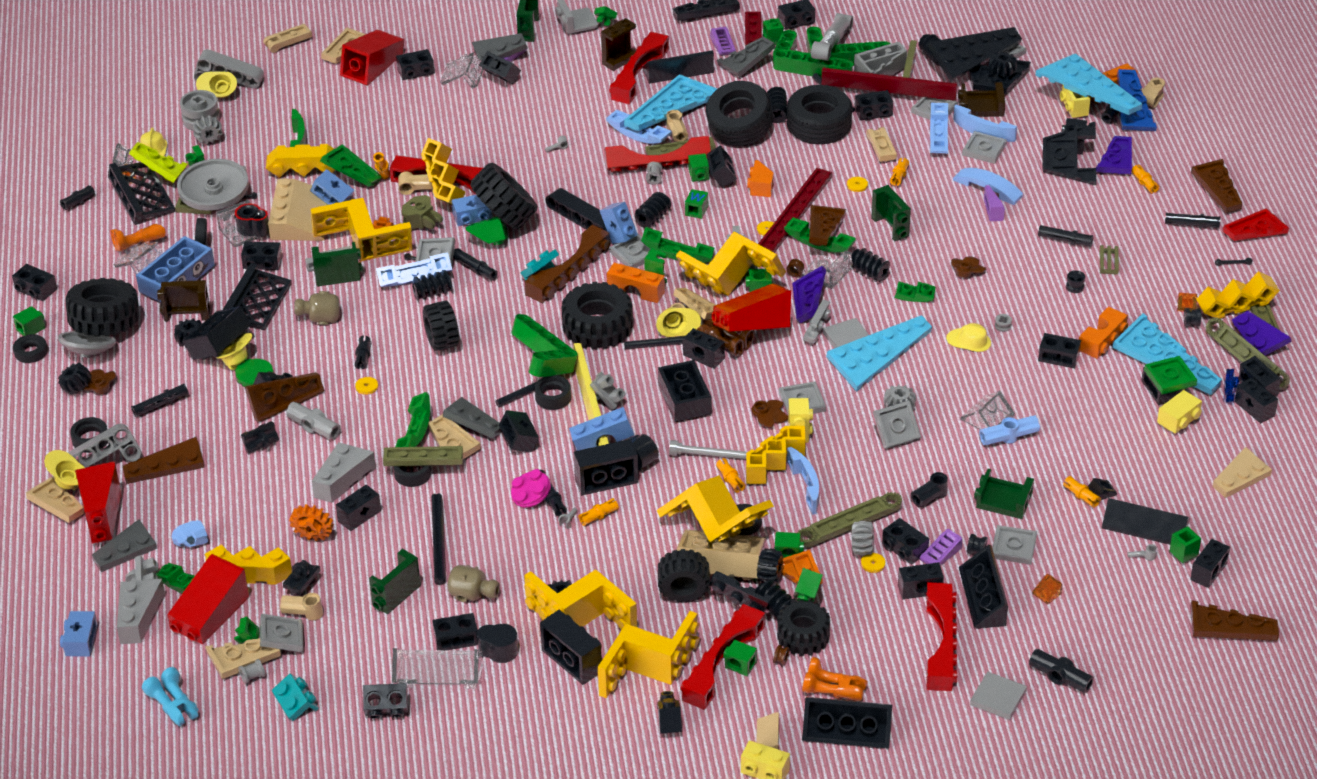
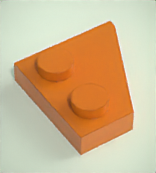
M810 550L783 558L782 575L796 585L803 568L820 573Z

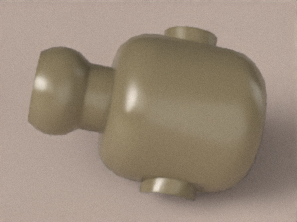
M319 291V293L312 294L309 301L298 298L294 302V314L297 316L308 314L310 321L318 323V325L335 323L339 318V297L335 294H330L329 291Z
M457 565L450 572L447 589L460 602H467V600L477 601L482 595L489 599L496 598L500 590V583L494 579L486 580L485 573L478 569L477 566L474 568L469 565Z

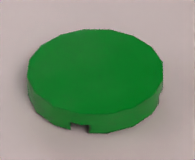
M248 359L237 366L235 371L236 380L243 387L253 385L258 372H273V367L264 359Z

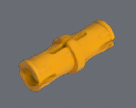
M375 153L373 155L375 169L382 176V179L389 178L388 161L385 160L383 153Z
M900 158L898 164L893 168V175L890 178L892 185L895 186L897 183V186L901 184V180L905 177L906 169L909 166L908 159Z
M1138 164V166L1135 165L1132 168V173L1138 178L1139 183L1144 185L1151 194L1159 190V185L1153 180L1152 175L1146 172L1141 165Z
M722 458V461L718 460L716 467L723 474L725 482H729L736 493H739L738 488L740 491H743L746 485L738 476V471L731 467L727 459Z
M1068 476L1064 480L1067 483L1063 482V486L1073 492L1076 498H1081L1093 508L1099 505V502L1096 500L1101 501V497L1090 491L1086 484L1079 483L1072 476Z
M611 498L579 514L578 518L580 523L586 526L618 510L619 506L617 501Z

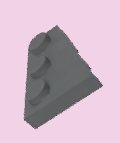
M761 37L745 45V49L739 52L734 51L730 53L731 56L725 59L720 58L716 61L719 66L740 78L776 47L772 41Z
M138 519L94 552L92 558L100 572H104L137 556L157 549V546L140 519Z

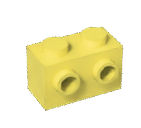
M1062 85L1060 100L1064 102L1066 111H1069L1071 117L1088 116L1090 107L1089 95L1084 97L1065 89L1064 85Z
M1183 390L1159 408L1157 423L1176 434L1181 429H1185L1194 419L1196 420L1200 417L1202 401Z
M789 398L788 426H805V443H809V435H812L813 432L812 423H809V420H813V409H809L808 398Z
M749 740L741 755V773L758 779H785L790 771V753Z

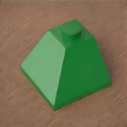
M498 217L472 223L465 227L467 232L488 244L499 245L508 238L506 223Z

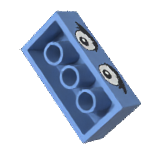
M186 236L182 237L136 275L139 292L158 301L157 290L161 288V282L196 281L215 265L212 248Z

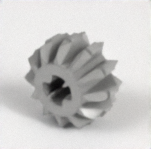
M210 115L207 118L202 116L201 120L196 119V124L193 125L194 137L200 143L204 141L206 145L209 141L214 144V139L219 140V135H222L223 132L221 122L216 117L212 118Z
M898 384L897 387L891 386L890 389H886L884 394V406L888 407L910 400L914 410L916 393L913 392V388H907L906 385L900 386Z
M866 521L854 522L851 531L854 554L860 556L872 554L874 551L873 524Z

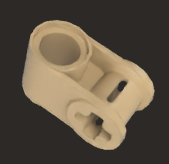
M1152 78L1142 89V93L1147 99V106L1155 108L1164 97L1163 87L1165 86V81L1162 78Z

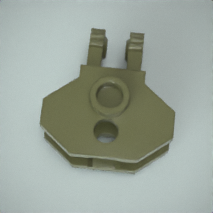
M427 195L415 196L402 205L403 223L410 222L411 229H423L424 227L433 229L436 227L435 223L440 224L443 221L441 214L433 210L431 197Z

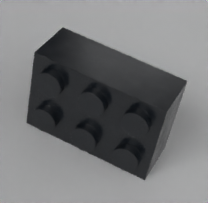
M241 306L216 311L182 342L193 360L200 358L204 360L210 356L218 357L224 353L226 347L235 343L237 337L247 332L246 329L251 326V323Z
M695 360L658 367V386L675 422L712 414V397Z
M631 439L573 452L575 482L581 496L638 483V455Z
M560 609L540 621L541 648L546 655L582 685L598 676V666L602 661V645L597 638H593L583 626H579L569 615L564 614Z

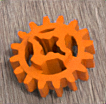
M305 504L304 508L301 505L297 509L294 508L289 519L291 522L290 527L295 528L294 533L299 532L300 537H307V540L314 538L315 541H318L319 538L325 540V537H329L334 524L332 523L333 518H328L330 514L323 513V508L318 509L316 505H313L311 508L308 504Z

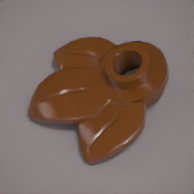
M967 256L963 260L958 258L951 260V265L955 267L959 277L968 278L971 277L972 273H983L986 271V267L979 265V259L976 257Z
M101 369L92 370L90 372L92 380L88 383L89 386L83 390H92L96 394L108 392L110 382L116 378V373L114 371L105 373Z
M759 400L751 408L752 414L765 427L771 428L774 426V423L780 424L788 420V415L781 410L784 402L779 400H769L767 402Z

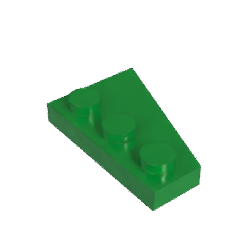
M343 144L322 156L320 160L325 165L368 187L379 182L382 177Z

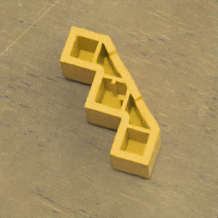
M428 138L421 155L426 163V171L434 189V197L452 205L451 200L463 198L466 193L464 190L453 185L459 170L446 164L452 149L443 143Z
M306 144L295 145V147L278 145L267 155L266 169L279 178L290 168L303 177L314 167L322 172L327 169L333 173L335 169L325 165L320 160L322 156L334 148L328 144H320V146Z
M1258 271L1247 284L1232 279L1222 292L1208 286L1196 300L1205 314L1220 319L1225 317V314L1231 312L1237 314L1250 310V307L1254 305H1267L1280 290L1272 277Z
M784 426L777 435H771L761 442L760 447L746 453V484H766V470H786L787 447H792L805 456V426Z
M222 544L204 554L205 561L211 554H214L244 568L248 584H256V581H265L269 585H276L287 579L292 573L290 557L279 547L262 557L251 546L232 555Z

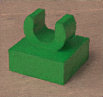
M606 6L595 8L594 14L598 16V23L603 22L604 19L603 26H609L611 20L616 19L618 14Z
M199 145L192 146L193 153L185 155L189 167L205 160Z
M247 616L241 618L239 627L235 629L238 636L234 637V640L242 644L246 640L258 639L259 627Z

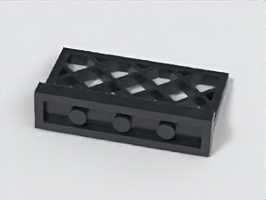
M142 162L119 167L116 163L109 164L108 178L134 225L141 224L142 219L175 212V207L155 171L149 169L147 165ZM146 167L148 171L144 173L138 169ZM127 171L132 174L130 176L124 175L122 172ZM135 175H138L143 177L142 181H140L133 177ZM146 179L154 181V185L146 183ZM129 183L137 184V189L129 186ZM141 187H145L147 189H150V191L147 193L140 189ZM156 191L158 193H161V196L158 197L152 195V192ZM136 195H141L145 197V199L140 200L136 198ZM151 199L157 201V203L154 205L148 203L147 200ZM159 204H165L168 208L159 207ZM147 207L152 209V211L144 212L142 208Z
M250 263L223 310L242 306L251 323V327L265 330L288 291L292 280L258 270L257 264ZM262 277L267 279V281L259 282L258 278ZM281 283L284 286L277 288L275 284ZM269 285L272 287L271 290L267 291L263 289V287ZM259 289L260 292L252 294L251 290ZM276 294L277 298L269 299L268 296ZM261 297L265 298L266 301L259 303L256 300ZM252 300L254 303L246 306L244 302ZM269 305L271 308L270 310L263 311L261 307ZM256 308L259 311L255 314H251L249 312V310H253ZM262 317L264 321L260 323L254 319Z

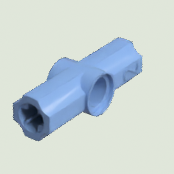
M1036 415L1018 420L1008 417L1003 419L999 425L980 429L979 436L983 445L1000 441L1014 443L1019 436L1040 431V425Z

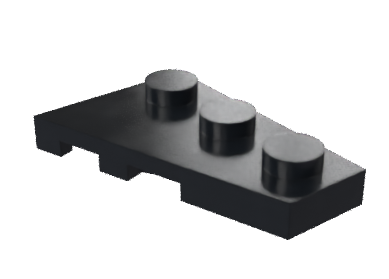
M718 571L714 573L710 581V586H712L714 591L728 596L737 605L745 604L766 612L772 596L768 594L764 597L757 594V590L751 586L749 588L742 587L738 580Z

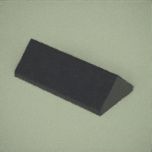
M711 50L648 61L642 68L649 84L673 80L679 74L685 77L714 73V52Z
M1108 498L1102 529L1170 545L1172 534L1187 527L1190 517Z
M987 545L959 566L970 613L976 629L1003 627L1007 623L1008 603L992 546Z
M805 697L802 741L889 748L893 704Z

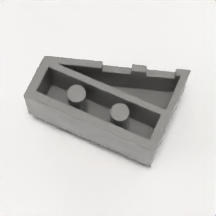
M895 42L855 54L854 71L892 76L905 68L907 50L900 42Z
M338 442L312 480L314 498L332 503L349 490L351 484L355 481H361L364 474L376 469L374 452Z
M162 579L120 582L117 631L120 644L142 643L151 625V619L158 611V605L165 598Z

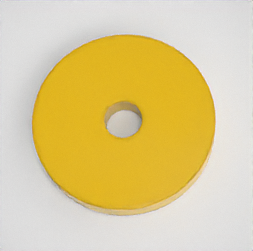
M852 177L847 181V188L853 192H862L868 188V181L863 177Z
M764 221L757 225V232L764 236L774 222Z
M363 377L356 381L355 389L360 394H372L378 389V382L375 378Z
M878 553L864 555L861 559V567L867 572L878 573L885 568V558Z

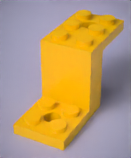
M364 198L310 209L313 236L318 237L349 230L356 248H360V262L412 251V229L410 222L374 229Z
M736 232L731 234L709 265L682 251H679L676 255L680 262L679 266L685 270L684 274L690 279L696 278L703 286H710L717 294L721 295L723 293L726 296L730 295L752 264L758 268H765L773 276L783 277L786 273L777 254Z
M718 475L694 484L656 511L660 517L666 515L672 517L679 512L683 513L692 509L709 542L717 539L721 542L728 537L732 538L740 534L743 527L746 529L755 524L754 520L767 516L769 514L768 510L773 508L774 505L771 500H767L740 512L721 476Z
M596 569L559 593L551 589L533 572L530 571L524 575L525 603L529 609H533L538 613L542 620L560 609L564 614L569 615L579 626H585L604 613L621 630L625 624L637 627V603Z
M689 611L672 639L625 624L598 666L599 696L607 698L610 692L616 689L620 676H624L626 670L671 685L674 679L680 676L684 663H688L692 650L698 647L700 641L698 637L700 626L698 614Z

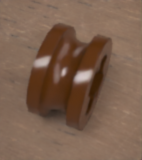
M799 259L790 260L786 267L787 273L792 277L801 276L804 270V264Z
M778 645L774 653L773 662H780L781 665L785 666L790 648H782V645Z

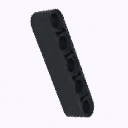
M558 188L546 196L545 202L551 210L582 228L588 229L591 225L607 231L598 208L563 188Z

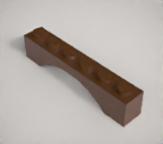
M591 225L581 234L580 246L570 259L556 267L536 271L524 281L525 295L543 304L592 261L596 260L599 255L608 250L610 247V233Z

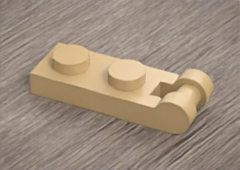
M301 24L264 38L263 43L272 53H276L279 48L311 38L312 31L305 24Z
M884 127L878 128V130H866L867 139L870 140L880 162L897 159V153Z

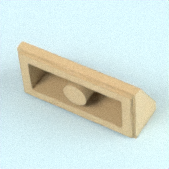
M779 712L757 719L756 743L778 749Z

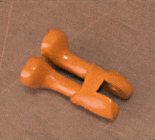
M153 224L130 235H124L118 229L110 230L113 245L116 251L118 250L119 252L139 242L148 244L153 240L163 238L166 230L159 224Z
M812 657L808 672H806L802 691L806 693L833 694L836 699L846 698L861 701L864 695L863 690L867 687L868 681L856 675L828 672L822 669L819 658Z

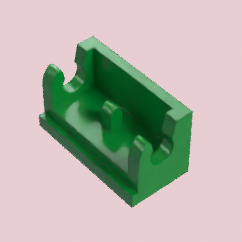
M651 248L644 258L645 271L664 275L665 260L658 257L667 258V254Z

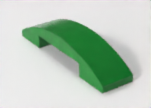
M292 109L293 133H298L297 140H290V147L306 145L304 120L296 109Z
M793 217L784 227V230L798 241L822 251H848L856 242L855 237L840 233L837 237L832 236L827 245L815 246L809 243V222Z
M645 227L641 242L650 249L655 248V250L665 252L668 258L678 260L676 257L677 253L682 251L702 263L711 262L714 247L698 242L696 248L661 238L663 232Z
M428 392L412 397L408 408L412 418L406 436L399 438L395 447H416L423 439L430 418V397Z

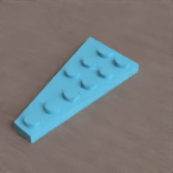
M1076 53L1036 70L1035 76L1039 78L1042 76L1049 78L1051 83L1058 82L1063 84L1065 89L1084 97H1088V95L1094 97L1096 102L1108 103L1110 108L1127 115L1142 109L1140 101Z
M679 74L624 119V126L640 131L666 120L667 112L670 110H679L683 113L707 103L717 88Z
M1144 313L1113 342L1112 348L1145 364L1180 356L1197 378V386L1193 387L1210 395L1221 385L1222 379L1207 366L1199 364L1198 359L1194 355L1190 356L1186 353V349L1168 333L1160 331L1158 329L1159 326L1155 322L1151 323L1147 320L1148 316Z
M921 315L829 350L826 357L857 392L865 382H870L875 374L881 373L896 361L901 353H906L911 345L918 343L931 332L932 326Z

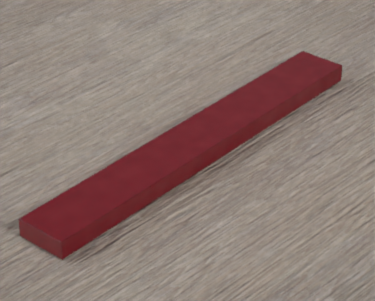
M831 68L822 69L821 85L869 91L888 90L889 93L952 101H956L957 98L956 83Z
M816 168L758 244L775 253L789 235L784 230V227L793 217L797 219L802 218L832 178V172Z

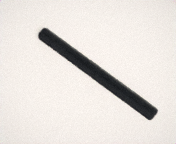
M434 493L431 496L434 583L438 585L446 582L442 495Z

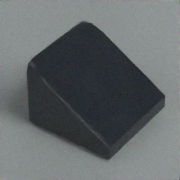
M1093 478L1088 485L1089 490L1100 496L1101 500L1117 495L1116 490L1108 480Z

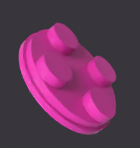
M534 469L520 477L514 478L511 489L512 500L516 505L524 508L539 504L547 497L550 491V479L539 469Z

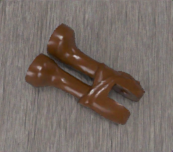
M707 319L705 324L697 328L701 332L724 341L725 349L736 357H740L744 350L750 348L755 336L754 330H744L741 334L727 331L713 325L712 319Z

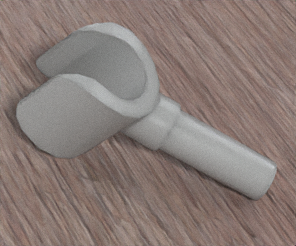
M560 136L558 143L545 148V151L548 152L556 148L566 149L568 147L566 136Z
M573 508L568 515H560L558 518L559 526L565 523L567 529L571 528L570 520L577 512V509Z
M1149 544L1145 551L1127 552V556H1141L1152 561L1156 558L1157 552L1155 550L1157 547Z

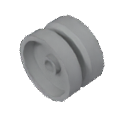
M194 90L186 93L180 99L182 121L187 129L194 131L193 125L196 124V119L201 120L202 116L207 118L210 115L212 118L216 117L220 121L217 97L214 93L207 90Z

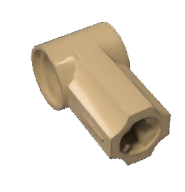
M679 110L668 111L666 128L672 131L671 135L674 141H685L688 139V132L682 121V113Z
M402 172L398 177V187L401 194L409 195L417 190H433L428 174L413 175L410 172Z
M308 593L303 597L282 595L280 600L281 613L305 615L308 620H318L323 616L321 599L317 593Z

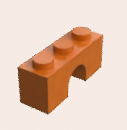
M615 262L607 272V283L609 285H617L618 288H622L625 292L632 285L640 291L641 299L658 303L665 293L664 275Z
M1108 306L1099 315L1097 329L1089 326L1079 336V340H1081L1080 351L1096 359L1105 354L1109 346L1128 328V315Z

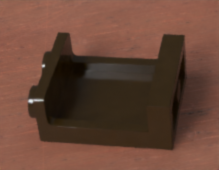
M624 18L601 31L602 65L615 71L629 62L630 57L636 52L631 48L630 31L636 28L635 23Z
M995 82V91H966L965 83L961 84V90H958L959 106L970 109L971 115L977 117H1004L1005 96L1002 82Z
M206 280L161 282V288L157 290L158 301H161L160 314L164 315V321H169V315L201 313L202 321L210 317L211 307Z

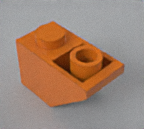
M755 160L754 167H750L751 178L748 177L747 181L750 195L771 197L774 173L759 160Z

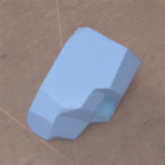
M201 520L179 525L172 532V541L177 546L193 547L208 542L207 533Z

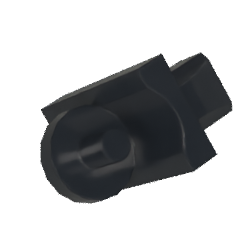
M272 421L241 434L245 450L248 454L262 447L268 448L271 443L279 440L275 424Z
M302 560L300 563L296 562L292 566L293 572L283 582V588L290 590V594L293 596L302 597L306 587L313 584L316 580V575L321 571L320 566L311 565L306 560Z

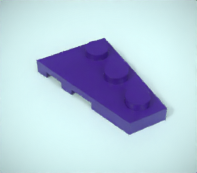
M1114 136L1107 147L1106 153L1103 154L1101 162L1096 166V172L1131 174L1132 137Z
M823 265L792 283L796 319L800 323L811 319L818 309L826 275V269Z
M1249 311L1231 319L1240 335L1265 356L1292 342L1290 336Z

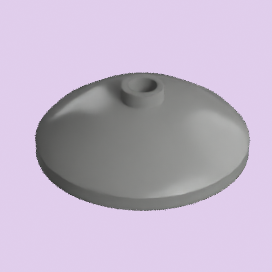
M76 331L64 332L58 335V341L61 345L85 358L101 354L111 349L116 343L114 337L105 335L99 337L94 335L88 336Z

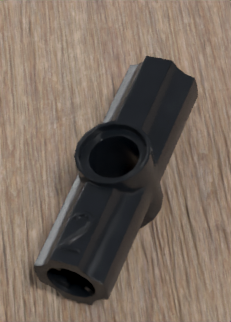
M1035 649L1029 659L1030 666L1048 674L1049 679L1055 684L1062 685L1066 683L1083 693H1087L1094 681L1093 676L1076 668L1074 663L1067 657H1060L1058 659L1040 649Z

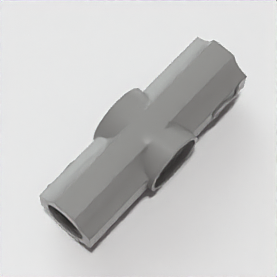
M295 402L290 403L286 411L287 417L300 423L306 432L313 433L315 431L333 440L338 437L341 431L340 425L326 418L320 409L314 408L311 410Z

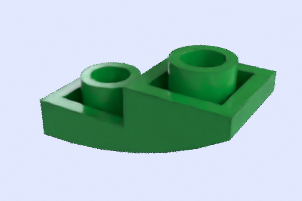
M898 281L894 298L911 302H930L934 299L936 287L919 281L917 286Z
M172 563L163 565L161 570L156 573L158 579H162L163 584L179 593H183L195 577L194 575L184 573L182 566Z

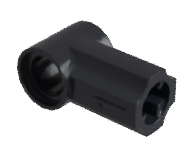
M935 472L930 476V481L911 492V499L917 507H923L935 498H944L948 493L947 475L942 472Z

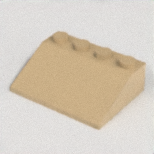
M284 178L277 180L268 222L270 240L324 241L325 235L313 236L310 209L328 204L310 192L312 185L297 179Z
M685 529L677 546V551L681 549L689 551L691 549L695 553L699 552L702 556H705L707 562H709L710 576H713L718 571L727 576L734 574V576L742 577L744 580H754V578H758L757 562L761 551L764 549L765 537L736 535L732 538L728 537L721 542L718 539L709 542L704 531Z

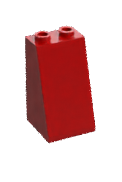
M377 29L342 44L340 76L369 85L396 61L397 55L403 54L404 39Z
M770 284L713 306L711 315L713 325L727 331L790 327L791 290L777 284Z
M115 461L75 470L92 544L112 540L122 496Z
M211 554L167 614L170 629L175 633L188 637L191 641H196L203 645L249 598L245 569Z

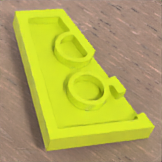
M137 142L129 152L135 160L147 165L149 169L156 171L164 179L172 183L176 181L188 165L183 161L181 164L173 161L174 158L169 155L167 157L159 155L157 150L140 142Z

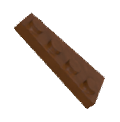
M1223 159L1192 166L1191 173L1225 213L1242 209V201L1237 190L1233 187V181L1229 178V172L1224 166Z
M811 205L809 243L815 246L827 245L845 217L846 209Z
M317 372L244 386L254 419L257 422L287 409L292 402L300 403L324 391L320 374Z
M196 436L134 462L122 465L126 484L201 469L204 468V463Z
M1191 600L1193 637L1278 641L1279 639L1277 619L1255 614L1246 616L1237 610L1230 609V612L1217 609L1218 606L1209 604V607L1198 605V601Z

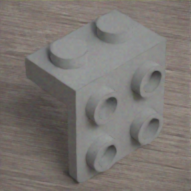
M557 0L555 12L567 34L592 30L598 27V22L589 8L570 11L564 0Z

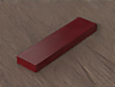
M745 12V45L762 37L761 12Z

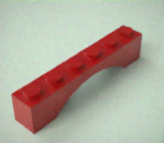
M650 32L644 38L643 43L637 47L635 54L624 65L616 80L611 83L609 88L611 100L630 105L636 96V75L648 61L662 59L669 50L668 35Z
M709 136L692 137L679 149L662 155L639 154L623 145L604 148L606 170H611V172H620L621 168L637 170L639 166H645L647 169V165L650 162H658L663 167L672 166L675 162L685 165L688 164V155L711 152Z
M396 155L390 166L391 182L398 183V177L402 172H410L413 175L427 174L426 163L423 159ZM446 163L459 170L454 183L462 185L476 194L470 186L471 180L483 168Z
M927 582L926 612L939 626L943 640L935 654L927 660L926 690L952 691L953 683H957V670H953V667H957V654H953V651H957V638H953V635L957 634V623H953V620H956L957 607H953V604L956 605V592H953L952 583Z
M743 604L738 611L736 610L733 613L729 624L724 625L722 633L713 640L709 651L704 652L700 663L693 667L689 678L682 682L680 688L682 691V701L703 710L707 708L715 697L714 674L723 659L724 650L727 646L730 647L734 640L742 643L755 641L765 628V612Z

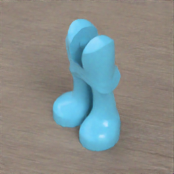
M169 667L161 674V682L157 677H149L143 682L142 690L147 696L156 699L162 705L163 711L180 727L185 723L181 711L184 710L189 718L193 720L198 717L199 709L180 689L178 684L181 676L177 668ZM163 687L175 698L174 701L170 700Z

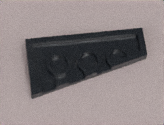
M698 0L697 4L690 2L674 7L672 10L677 21H686L689 18H702L705 15L733 12L740 9V3L737 0Z

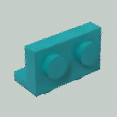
M554 249L551 252L546 250L538 255L540 259L537 261L533 259L526 264L527 268L520 272L523 278L526 280L536 271L555 267L552 260L559 256L557 250Z
M289 673L272 689V692L288 718L294 721L309 707L314 711H317L319 707L315 703L317 699L314 694L307 690L308 684L300 676L297 678Z

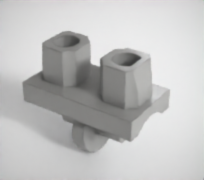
M600 372L595 380L591 382L590 386L596 392V399H602L609 409L613 410L626 393L622 388L616 389L614 387V379L610 374L604 375L603 372Z
M141 555L135 557V569L126 574L125 581L158 579L154 572L158 570V563L154 557L144 560Z

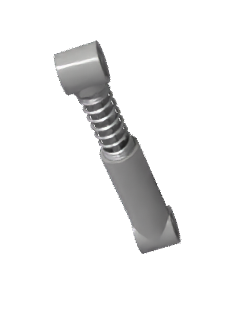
M836 13L834 22L825 32L823 39L820 42L814 41L811 58L829 61L832 47L841 40L846 32H851L853 16Z

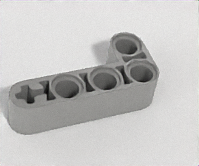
M208 49L202 51L194 72L196 82L198 77L205 72H230L235 76L238 84L250 88H257L264 76V72L260 67Z
M116 424L68 452L75 459L78 456L79 463L85 468L118 449L124 458L131 462L138 460L141 456L140 447L125 424ZM119 431L126 432L123 438L116 437ZM102 441L109 442V445L107 447H99V444ZM134 447L136 451L133 454L126 453L127 449ZM85 451L92 452L88 458L82 457V453Z

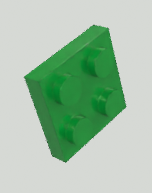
M1180 356L1145 364L1144 371L1161 394L1197 386V378Z

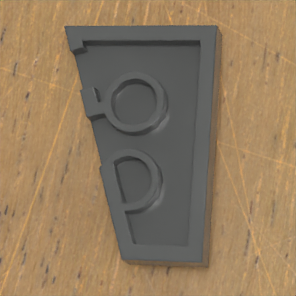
M522 33L472 42L479 62L482 61L487 51L504 59L528 49Z
M463 397L444 409L443 417L494 439L502 432L498 421Z

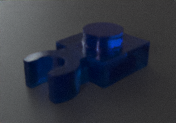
M1226 369V402H1234L1236 388L1239 384V376H1235L1234 369Z

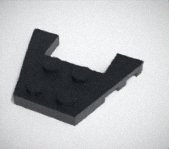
M1017 60L1015 73L1011 77L1005 76V78L992 75L988 66L981 65L973 71H968L972 88L979 91H995V82H1002L1004 94H1007L1030 69L1031 62Z
M1091 122L1084 127H1075L1072 131H1063L1043 138V172L1096 185V168H1078L1077 140L1096 139V122Z

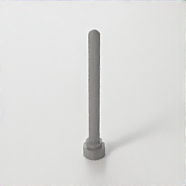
M676 440L670 441L669 456L688 453L746 459L747 453L745 451L682 445V443Z

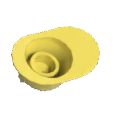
M205 72L198 77L196 82L197 90L210 91L218 98L230 96L237 86V80L230 72Z
M151 128L149 132L142 134L140 143L157 150L159 155L165 156L167 141L160 132Z
M667 308L659 315L656 321L657 330L666 337L685 336L693 328L697 329L701 326L700 315L691 308Z
M969 323L961 328L954 329L946 337L950 345L971 351L983 352L991 346V340L987 336V331L982 325L976 323Z
M246 333L237 337L235 343L226 347L224 353L216 358H221L230 370H235L239 364L248 358L246 345L250 342L253 335Z
M53 450L49 452L44 459L46 469L54 476L55 482L59 487L75 491L78 488L75 470L85 467L65 451Z

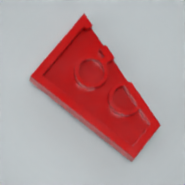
M1267 208L1223 225V232L1233 241L1286 234L1289 231V227Z

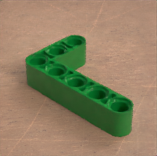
M812 26L806 31L808 53H811L814 41L820 42L823 39L822 31L819 27ZM879 41L835 44L832 47L830 57L850 60L854 66L855 54L891 43Z
M794 30L783 31L773 51V68L778 71L813 76V74L817 73L821 77L823 68L853 71V62L850 60L830 57L829 61L811 58V53L796 51L797 33Z
M516 314L511 334L535 351L532 355L528 372L536 377L573 373L578 353L528 315Z

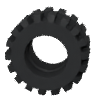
M445 300L425 305L423 307V322L431 347L438 351L458 346L459 329L451 304Z
M685 549L673 550L672 553L668 552L665 554V557L660 559L658 563V587L660 593H663L665 598L669 597V600H677V602L681 603L682 601L691 602V600H698L699 597L705 595V592H708L710 586L709 562L701 553H695L691 549L689 551Z
M799 600V602L793 601L790 602V605L786 604L780 610L777 619V639L783 648H790V653L794 655L798 653L799 656H804V654H808V656L813 655V652H820L821 649L826 647V643L829 642L830 615L826 613L824 607H820L819 603L814 604L810 600L808 602H804V600Z

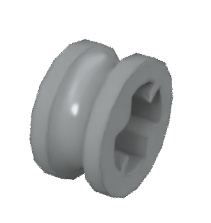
M1007 314L997 315L995 318V329L1000 332L1009 331L1012 325V318Z

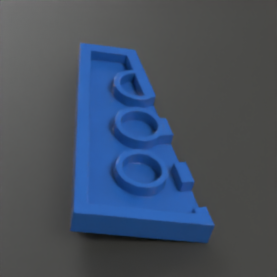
M1118 69V86L1142 103V109L1130 115L1120 112L1122 130L1156 131L1157 125L1154 123L1152 112L1147 106L1146 96L1142 93V86L1136 70Z

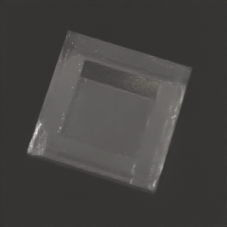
M119 143L116 144L112 162L118 166L133 164V158L129 154L131 149Z

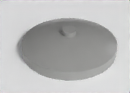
M208 159L195 163L180 175L177 182L179 197L186 205L194 209L207 211L219 210L235 204L242 199L249 187L248 175L245 169L238 163L227 159Z

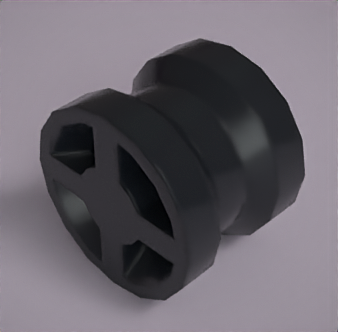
M1077 270L1070 271L1067 274L1066 289L1071 293L1082 292L1085 286V274Z
M1190 308L1184 309V326H1189L1190 324L1195 326L1201 325V308L1194 310Z
M971 534L967 545V553H978L985 548L988 537L983 536L980 538L976 534Z

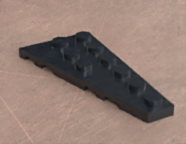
M1011 27L932 41L928 47L952 83L959 76L962 77L966 72L973 71L987 63L995 52L1008 51L1020 44L1022 38L1016 28Z

